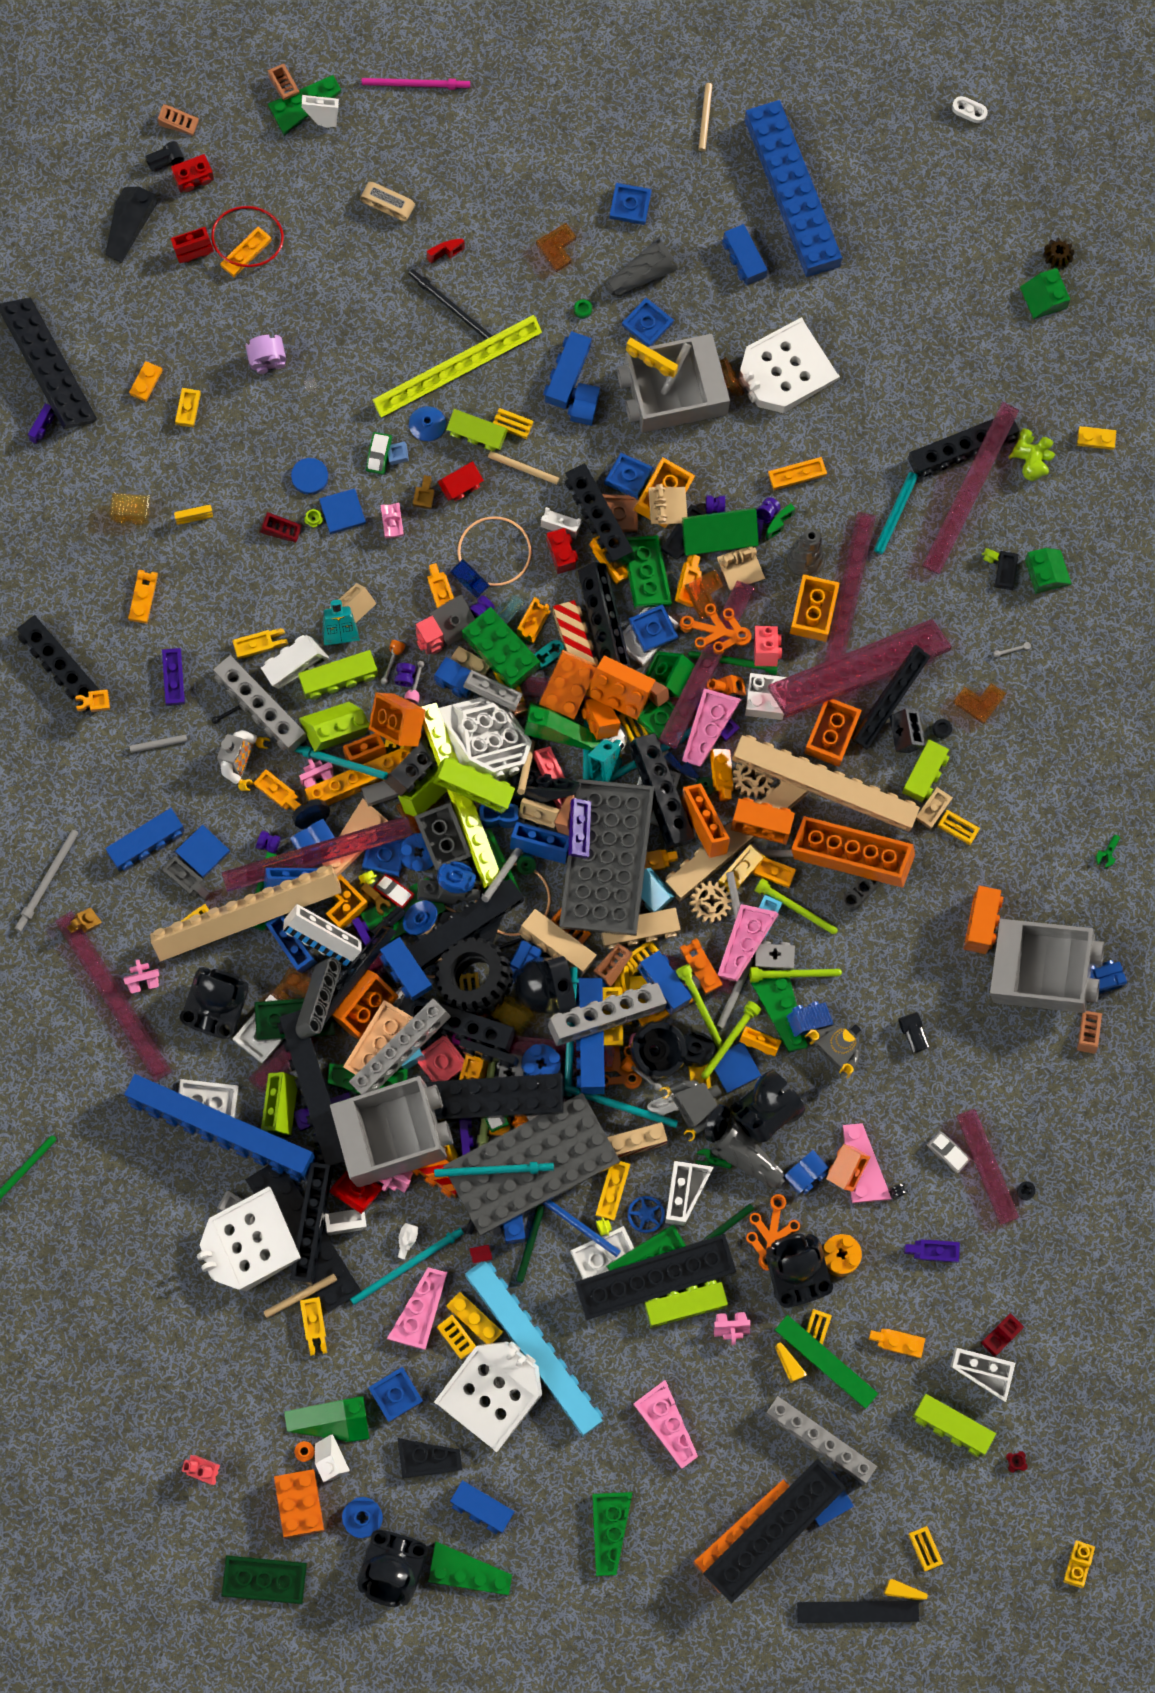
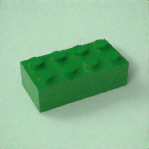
M491 607L462 630V635L466 642L498 675L503 683L513 690L541 668L539 659Z

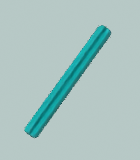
M914 472L908 473L876 543L874 551L878 554L884 553L916 483L918 475Z

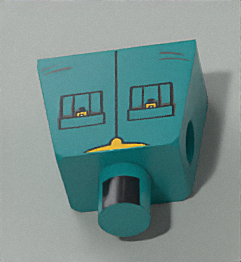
M341 600L331 601V609L323 611L322 636L324 646L360 641L351 608L349 606L342 607Z
M606 739L602 740L588 754L590 780L610 782L622 764L621 750L624 748L622 741L618 739L614 742Z

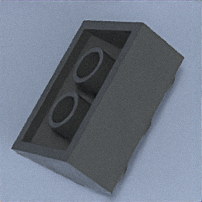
M451 801L414 816L436 870L442 864L446 863L447 865L472 856Z

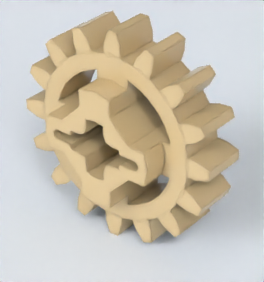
M737 764V770L733 771V775L736 776L733 778V783H737L735 785L736 790L741 789L740 795L747 793V798H750L751 794H753L755 799L759 793L764 796L765 790L768 791L771 788L769 785H773L774 780L770 779L773 777L748 767L746 773L741 775L747 766ZM750 775H754V778H756V780H753L752 777H750ZM765 781V783L761 787H759V783Z
M711 881L707 882V886L701 883L700 888L696 887L694 889L696 894L690 895L694 899V901L689 903V905L694 906L691 912L698 913L696 918L703 917L702 922H706L707 919H709L710 924L714 922V919L719 922L721 921V916L724 918L727 916L725 911L731 910V907L727 905L732 902L731 899H727L730 892L724 893L725 886L719 888V882H716L714 886ZM706 891L705 897L699 899L700 894ZM710 899L714 904L711 906L706 901ZM722 906L720 912L716 914V908Z

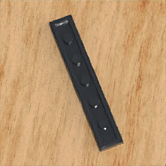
M914 645L851 739L867 750L930 659L931 656L919 646Z
M384 925L381 926L338 981L324 1024L380 954V949L386 946L395 935V930Z
M919 1601L797 1602V1623L919 1622Z

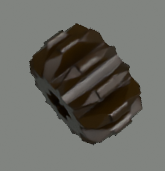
M1059 237L1056 239V242L1051 239L1049 244L1044 247L1043 257L1046 258V264L1052 263L1051 268L1057 265L1058 270L1062 266L1068 267L1069 263L1073 261L1075 253L1071 249L1072 243L1066 244L1067 240L1065 239L1062 242Z

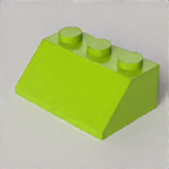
M351 702L299 718L314 752L362 737L369 728V722L363 710Z

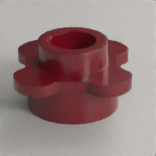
M1023 1451L1006 1455L1009 1463V1472L1014 1473L1016 1470L1025 1471L1027 1469L1026 1455Z

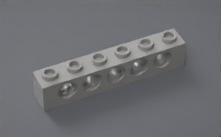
M231 655L213 669L215 681L220 686L224 685L227 688L226 692L232 699L236 698L240 702L239 705L245 712L249 711L252 714L251 718L257 725L261 723L264 726L265 733L270 738L274 737L277 740L276 743L281 750H287L291 754L307 740L306 733ZM231 678H238L236 682H230ZM245 690L251 691L248 695H242ZM258 703L263 704L261 708L254 707ZM270 716L276 717L273 721H267V718ZM282 729L288 730L286 734L279 733Z
M647 983L641 986L640 989H629L622 995H611L604 1001H593L585 1007H575L570 1012L554 1014L550 1018L548 1028L556 1046L664 1011L667 1002L658 983L652 985ZM638 999H644L646 1003H641ZM624 1004L629 1009H623L620 1005ZM603 1010L609 1011L611 1015L604 1014ZM585 1016L591 1017L593 1021L586 1020ZM567 1022L573 1023L575 1027L568 1026Z
M432 999L349 1082L361 1095L379 1089L451 1017L450 1014L436 1000Z
M777 1396L765 1414L769 1419L863 1485L867 1483L877 1468L871 1461L779 1396Z

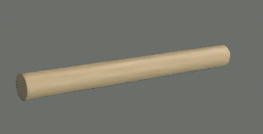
M711 83L705 84L699 151L706 150L712 94Z
M490 451L488 455L490 459L557 485L560 478L493 451Z
M531 740L532 744L525 764L522 766L517 790L520 795H523L526 790L535 747V741Z
M332 1274L313 1284V1286H309L264 1311L266 1318L336 1282V1276Z

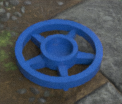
M639 1197L629 1206L628 1221L638 1232H654L664 1221V1208L653 1197ZM644 1200H651L657 1206L650 1208L646 1206ZM641 1201L642 1208L639 1211L631 1212L634 1204ZM660 1208L661 1220L658 1223L654 1218V1212ZM631 1215L639 1217L641 1221L639 1228L633 1223ZM650 1221L657 1225L652 1229H642L644 1223Z

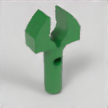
M1113 835L1106 850L1103 852L1099 850L1095 857L1096 863L1099 865L1101 859L1107 856L1108 862L1104 869L1113 866L1116 860L1113 858L1112 853L1120 840L1118 835Z
M702 1149L696 1153L708 1159L704 1162L695 1160V1163L698 1165H715L728 1169L732 1167L725 1160L713 1157L709 1149Z

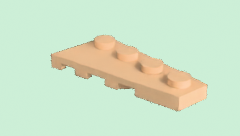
M362 798L334 843V846H332L322 862V865H332L338 877L371 842H374L391 825L390 822L372 806L368 807L366 801Z
M384 1000L343 1067L356 1075L413 1017Z

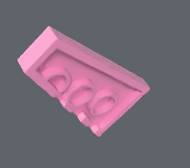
M704 688L682 759L683 762L699 767L703 765L741 701L740 698Z
M741 904L718 972L719 978L732 981L739 980L777 918L778 913L776 911Z
M863 1123L843 1125L844 1144L854 1146L871 1156L854 1191H850L852 1203L891 1200L892 1198Z
M427 1268L387 1340L426 1350L447 1272Z
M664 1380L633 1405L679 1467L683 1469L696 1459L698 1455L678 1412L667 1382Z

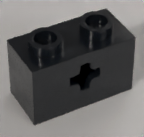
M905 708L890 716L896 752L911 753L925 746L919 710Z

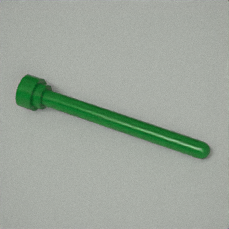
M696 651L688 652V657L692 659L761 669L768 672L769 675L776 676L778 664L777 667L755 666L753 660Z
M50 1136L0 1188V1202L2 1197L56 1142L55 1136Z

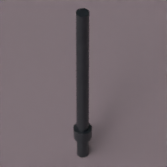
M414 269L410 270L408 275L418 282V286L430 292L484 339L492 337L488 331L430 284L431 281L422 277Z

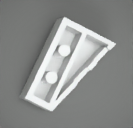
M302 635L295 640L292 646L283 648L278 656L268 659L261 669L271 685L279 689L298 678V673L306 668L313 669L314 663L321 659L327 661L329 657L318 640Z
M674 1161L665 1223L685 1226L713 1167Z
M955 1347L950 1367L1006 1402L1015 1363Z

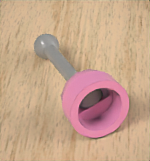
M423 661L417 663L418 669L413 688L408 690L404 696V699L418 705L420 699L416 688L421 669L424 667Z

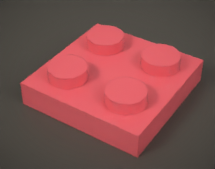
M442 1036L421 1052L426 1059L417 1062L431 1082L450 1081L461 1072L464 1058L446 1036Z

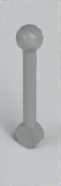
M1025 642L1024 645L1003 651L996 650L993 656L998 658L1000 655L1022 649L1029 650L1031 644Z

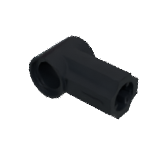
M176 141L169 142L164 145L163 149L145 156L151 171L169 164L174 166L185 160Z
M918 1012L898 1018L901 1031L906 1035L912 1053H918L927 1049L929 1046L922 1030L923 1025Z

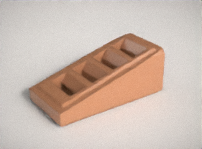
M285 64L268 70V77L283 100L300 93Z
M164 104L158 117L159 126L192 136L199 122V118ZM181 118L184 119L182 125H179ZM188 121H191L190 127L186 128Z
M655 681L649 699L659 707L669 700L668 688Z
M574 795L566 797L554 821L558 833L568 836L570 802L575 798Z
M618 943L595 968L594 974L597 978H602V982L611 987L633 953Z
M1091 1011L1082 1013L1077 1044L1078 1051L1093 1054L1097 1052L1102 1013ZM1086 1018H1087V1019H1092V1020H1097V1022H1096V1023H1094V1022H1088V1021H1086ZM1085 1026H1087V1027H1092V1028H1096V1029H1095V1030L1087 1029V1028H1085ZM1084 1034L1093 1035L1094 1038L1084 1036Z

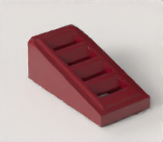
M267 512L259 532L296 543L302 525ZM269 521L272 522L271 528L267 527ZM276 524H280L279 529L275 530ZM284 525L287 526L285 533L282 532ZM291 527L295 528L292 536L289 535Z

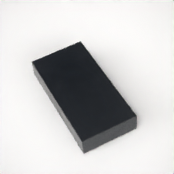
M1000 551L995 588L1013 591L1019 554Z

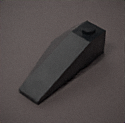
M139 186L124 187L115 204L106 256L120 263L123 262L157 205L154 193Z
M520 769L518 774L514 776L509 775L505 780L511 787L515 788L510 804H515L518 808H520L523 798L543 803L572 796L580 787V782L565 778L553 779L551 774L546 773L542 776L536 770L530 769L525 793L520 795L517 790L522 769Z

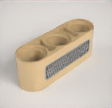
M368 182L360 196V200L364 204L402 221H407L415 207V203L411 199L374 182Z

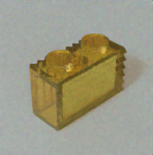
M112 493L110 506L111 520H114L116 523L132 521L136 525H143L144 522L149 523L150 496Z
M509 995L504 996V1002L501 1005L498 1003L494 1006L496 1009L492 1012L489 1011L488 1017L496 1022L514 1027L517 1032L516 1034L522 1037L531 1023L534 1014L531 1013L530 1008L516 1004V1000Z

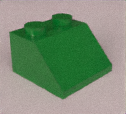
M1057 268L1042 272L1020 286L1033 319L1068 308L1070 297Z
M1043 548L1027 553L1025 562L1035 594L1071 585L1061 550Z
M657 651L645 675L667 687L669 697L680 698L696 665L683 654Z

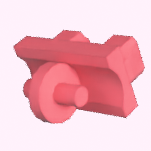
M191 1455L190 1460L184 1461L182 1472L208 1484L215 1485L220 1465L196 1455Z

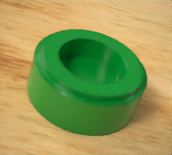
M585 299L577 301L574 305L575 315L581 319L588 318L592 314V304Z

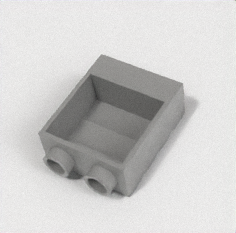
M712 334L648 347L675 363L683 344L691 345L667 396L660 392L668 376L661 374L655 367L647 366L638 357L634 358L627 351L625 352L624 366L617 367V376L621 389L630 387L633 399L625 401L629 422L639 421L641 432H649L728 414L730 398Z
M1000 919L990 989L993 1003L1086 1013L1087 1001H1098L1100 981L1099 979L1090 978L1092 964L1102 965L1104 942L1095 941L1093 928Z
M417 1076L330 1105L348 1175L357 1187L369 1185L379 1180L447 1159L444 1146L453 1144V1139L447 1122L437 1123L434 1110L442 1108L443 1103L436 1085L427 1087L423 1079Z

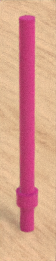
M362 78V85L440 87L456 90V88H470V81H456V79Z

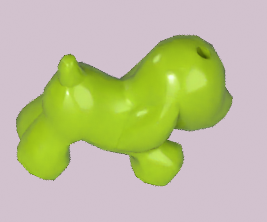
M1022 428L1018 442L1008 458L1016 457L1026 460L1022 468V474L1027 480L1034 482L1048 475V466L1042 460L1051 461L1056 454L1048 450L1054 442L1047 437H1042L1038 444H1031L1035 438L1032 436L1033 433L1028 429Z

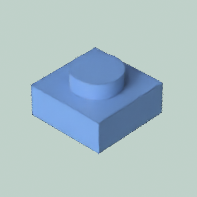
M405 441L390 445L388 458L391 465L409 461Z

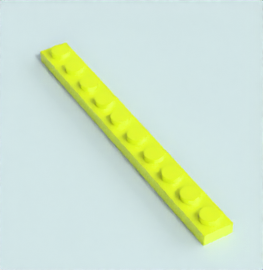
M532 315L372 399L379 416L382 418L541 334L542 331L536 317Z
M437 703L422 706L425 709L423 727L438 766L445 757L458 760ZM447 789L483 887L487 888L499 873V868L474 802Z

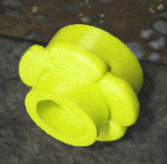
M370 870L358 876L359 884H372L375 882L374 878L376 875Z
M601 1217V1220L596 1221L600 1236H609V1232L612 1231L609 1220Z

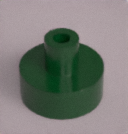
M709 777L698 779L696 784L701 783L707 796L712 795L715 788L713 787V780Z
M523 854L518 857L516 866L521 874L528 875L534 872L536 862L533 856Z

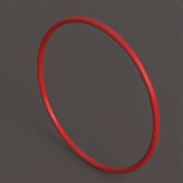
M240 206L232 208L218 217L212 227L211 240L214 249L225 261L240 267H257L270 262L278 255L283 246L284 234L278 220L266 210L253 206ZM239 209L261 211L269 215L277 223L281 233L280 246L276 253L264 262L251 265L233 262L220 253L214 241L215 227L220 219L226 214Z

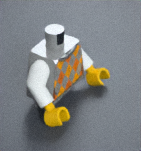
M243 730L235 732L233 735L227 734L225 736V739L221 742L217 760L221 766V773L225 778L234 784L238 783V788L241 791H250L246 784L253 785V781L250 779L242 780L241 777L253 751L254 743H256L258 748L268 749V747H264L263 742L264 740L270 741V739L266 737L257 738V735Z

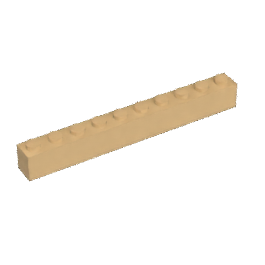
M750 735L741 736L732 760L908 832L912 829L920 809L911 800L903 801L898 799L896 794L889 792L886 794L881 792L880 788L870 785V787L866 786L859 779H849L842 772L829 771L822 764L815 765L810 763V760L800 756L797 758L792 756L791 752L781 749V751L775 749L774 745L767 742L760 743L756 741L755 737Z
M780 780L779 786L770 788L765 793L766 797L762 800L757 799L755 803H769L774 808L780 809L784 807L791 809L810 792ZM729 823L724 827L730 838L727 854L709 858L703 847L699 848L694 853L695 857L691 860L686 859L676 873L672 871L665 878L666 886L673 892L679 902L683 901L696 887L704 883L757 837L731 831L732 823Z
M332 865L322 866L314 872L301 874L293 880H285L280 885L267 887L259 893L248 894L243 899L230 901L222 907L212 908L201 915H193L190 919L175 922L164 929L159 928L150 934L151 944L159 961H163L291 912L296 904L305 907L342 893L340 883Z

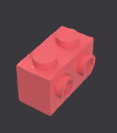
M433 615L416 624L417 644L420 650H425L427 655L440 652L442 647H444V636Z
M755 626V666L777 667L778 659L782 658V648H778V646H781V634H778V626Z

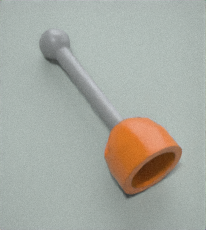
M391 640L389 649L392 656L385 676L381 679L383 685L388 683L387 678L396 655L402 654L406 645L400 641Z
M630 1055L620 1064L621 1069L626 1072L635 1071L653 1085L656 1091L662 1088L661 1084L655 1083L636 1068Z

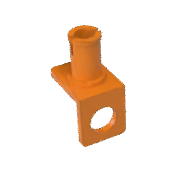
M729 675L718 680L712 678V680L709 679L707 682L709 690L726 695L746 696L744 680L741 677ZM736 681L740 685V690L737 688Z

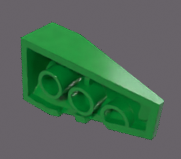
M530 702L524 735L590 751L600 743V739L597 740L588 727L551 709Z
M363 1396L284 1412L287 1432L323 1438L333 1434L335 1440L345 1442L370 1439Z

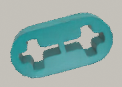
M553 640L534 654L540 658L547 656L544 659V664L540 662L541 668L539 670L547 668L558 660L562 649L564 650V645L561 641ZM552 646H559V653L554 651L550 654V652L552 651Z

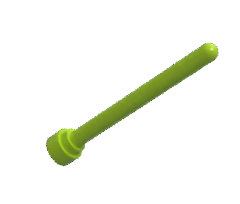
M762 878L754 891L758 894H767L782 902L785 906L829 933L836 934L838 932L837 928L772 889L767 880Z
M690 964L678 968L676 973L682 981H685L719 1050L723 1042L692 979L693 970Z
M758 967L749 968L750 983H757L763 978L836 977L842 975L841 969L762 971Z
M752 1001L747 1002L743 1011L744 1015L702 1072L701 1076L703 1079H707L750 1018L757 1017L761 1008Z

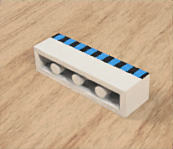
M298 904L284 919L283 931L287 935L299 939L305 945L317 949L323 955L336 958L340 964L349 967L361 953L362 940Z

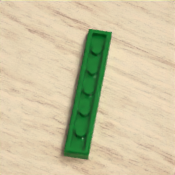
M786 1315L774 1329L777 1334L864 1409L879 1394L790 1316Z

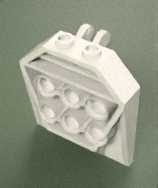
M801 317L746 347L738 381L743 388L746 387L749 392L748 397L752 403L755 402L760 408L785 413L839 380L840 376ZM786 347L789 351H783L781 348ZM767 357L770 361H764L762 358ZM792 362H796V363H798L799 365H798V366H793V365H791V363H792ZM777 372L780 376H773L772 373ZM806 377L808 381H802L800 378ZM787 387L789 391H783L781 388Z
M485 697L438 708L460 764L464 766L470 765L480 773H488L493 776V779L498 781H505L508 775L514 776L520 772L527 759L532 741L528 735H524V729L509 708Z
M267 1187L210 1217L200 1242L202 1251L197 1254L198 1260L207 1262L202 1265V1270L204 1272L208 1271L214 1281L243 1291L252 1289L301 1259L271 1187ZM254 1215L255 1221L251 1225L250 1218ZM234 1226L235 1231L230 1235V1229ZM262 1233L263 1238L258 1242V1235ZM241 1244L242 1250L238 1253L237 1247ZM269 1251L270 1257L268 1260H266L265 1254ZM247 1262H249L250 1267H249V1269L246 1271V1270H245V1264H246Z
M499 1342L476 1346L434 1401L435 1404L439 1405L495 1452L499 1451L542 1396L539 1367L535 1364L536 1360L528 1354H522L519 1351L520 1347L513 1342ZM482 1364H486L489 1367L487 1375L481 1372ZM498 1376L505 1380L504 1387L497 1385L496 1379ZM468 1383L473 1384L475 1387L473 1394L469 1393L466 1389ZM513 1389L519 1390L521 1394L519 1400L513 1398ZM483 1396L490 1398L489 1406H485L482 1403ZM499 1408L506 1411L504 1419L498 1416Z

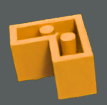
M340 874L337 878L342 893L332 896L337 904L326 913V919L328 922L344 930L353 919L357 918L368 908V903Z

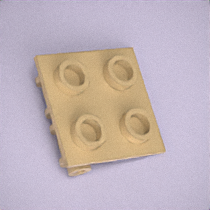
M663 484L649 487L651 524H682V517H687L685 487H663Z
M745 547L717 557L730 591L765 579L756 557L757 551L755 547Z

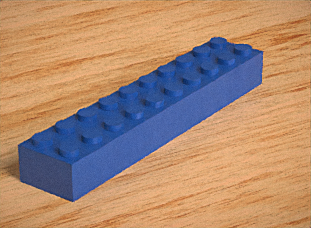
M777 100L746 110L744 118L805 276H813L840 267L842 262L841 253L781 101Z
M134 1074L124 1094L128 1103L131 1104V1108L140 1112L143 1109L149 1112L148 1115L155 1119L161 1117L166 1120L167 1124L173 1127L179 1125L184 1128L185 1132L191 1135L197 1133L207 1142L212 1143V1141L219 1143V1147L229 1151L231 1148L237 1151L236 1154L243 1158L249 1156L255 1159L254 1162L261 1166H265V1164L270 1165L272 1170L279 1174H283V1172L288 1173L290 1178L300 1182L303 1180L307 1182L310 1164L317 1161L313 1152L137 1074Z

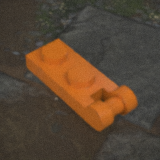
M697 938L692 940L689 945L686 946L684 944L679 947L687 964H690L693 970L692 973L705 995L722 987V982ZM693 950L697 953L694 957L690 955V952Z

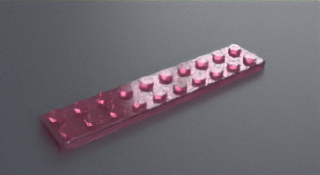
M931 619L768 685V690L787 718L896 673L914 645L919 646L931 656L930 659L951 651V645L934 620Z

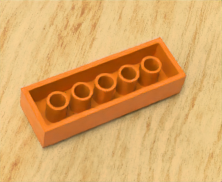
M806 816L803 817L791 849L795 860L901 888L904 887L915 857L913 844Z
M784 1479L693 1562L702 1574L790 1487Z

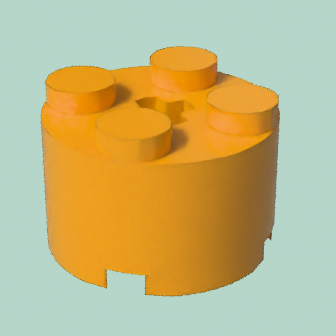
M839 1234L832 1236L822 1248L828 1273L836 1277H845L852 1274L861 1262V1247L850 1235ZM839 1252H841V1254H845L843 1260L841 1257L837 1258Z

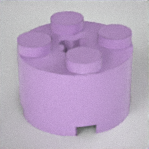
M262 335L249 340V345L246 343L250 368L257 370L258 374H265L268 372V369H281L286 366V355L280 336L275 335V338H270L269 335Z

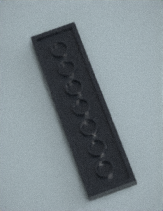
M31 297L0 303V314L63 430L94 423L97 417Z
M562 1073L425 1082L427 1087L436 1085L442 1099L443 1107L434 1110L437 1122L564 1113Z
M267 1165L246 1178L245 1181L254 1194L267 1187H271L296 1245L304 1198L288 1173L283 1172V1174H279L273 1171L270 1165ZM323 1230L313 1284L332 1274L336 1276V1282L315 1292L320 1297V1301L327 1313H330L362 1291Z
M720 1234L574 1281L585 1320H589L737 1271L725 1234Z
M817 1458L703 1575L732 1604L846 1487Z

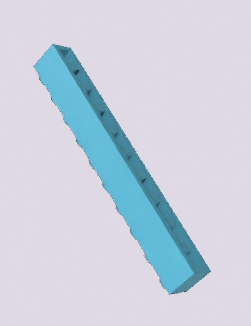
M480 1262L466 1272L465 1277L513 1343L520 1347L519 1351L524 1355H530L536 1360L535 1364L539 1367L541 1381L582 1437H584L603 1422L601 1419L603 1414L597 1406L595 1408L592 1407L589 1402L591 1398L585 1390L581 1392L577 1386L579 1382L573 1374L569 1375L565 1369L568 1367L561 1358L557 1359L553 1354L556 1352L550 1342L545 1343L542 1339L544 1334L538 1326L534 1327L531 1324L530 1320L532 1318L526 1310L522 1311L518 1306L520 1302L514 1294L510 1295L506 1290L508 1285L503 1278L498 1279L495 1275L497 1271L492 1263Z

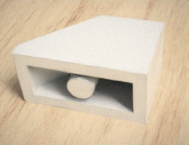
M302 95V108L317 125L326 128L336 127L339 99Z
M333 1434L315 1443V1465L323 1482L334 1480L350 1471Z

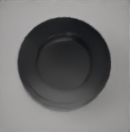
M946 719L937 720L933 726L934 735L940 739L950 736L952 732L951 723Z

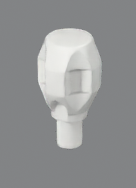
M405 1223L401 1228L398 1258L405 1259L407 1251L415 1243L418 1235L417 1226Z

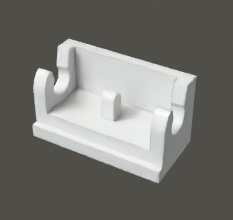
M547 507L541 519L542 528L551 531L565 528L566 534L570 533L571 537L575 539L582 524V519L580 518L574 519L550 511V508Z
M356 1210L325 1214L328 1236L367 1230L365 1212L361 1214Z

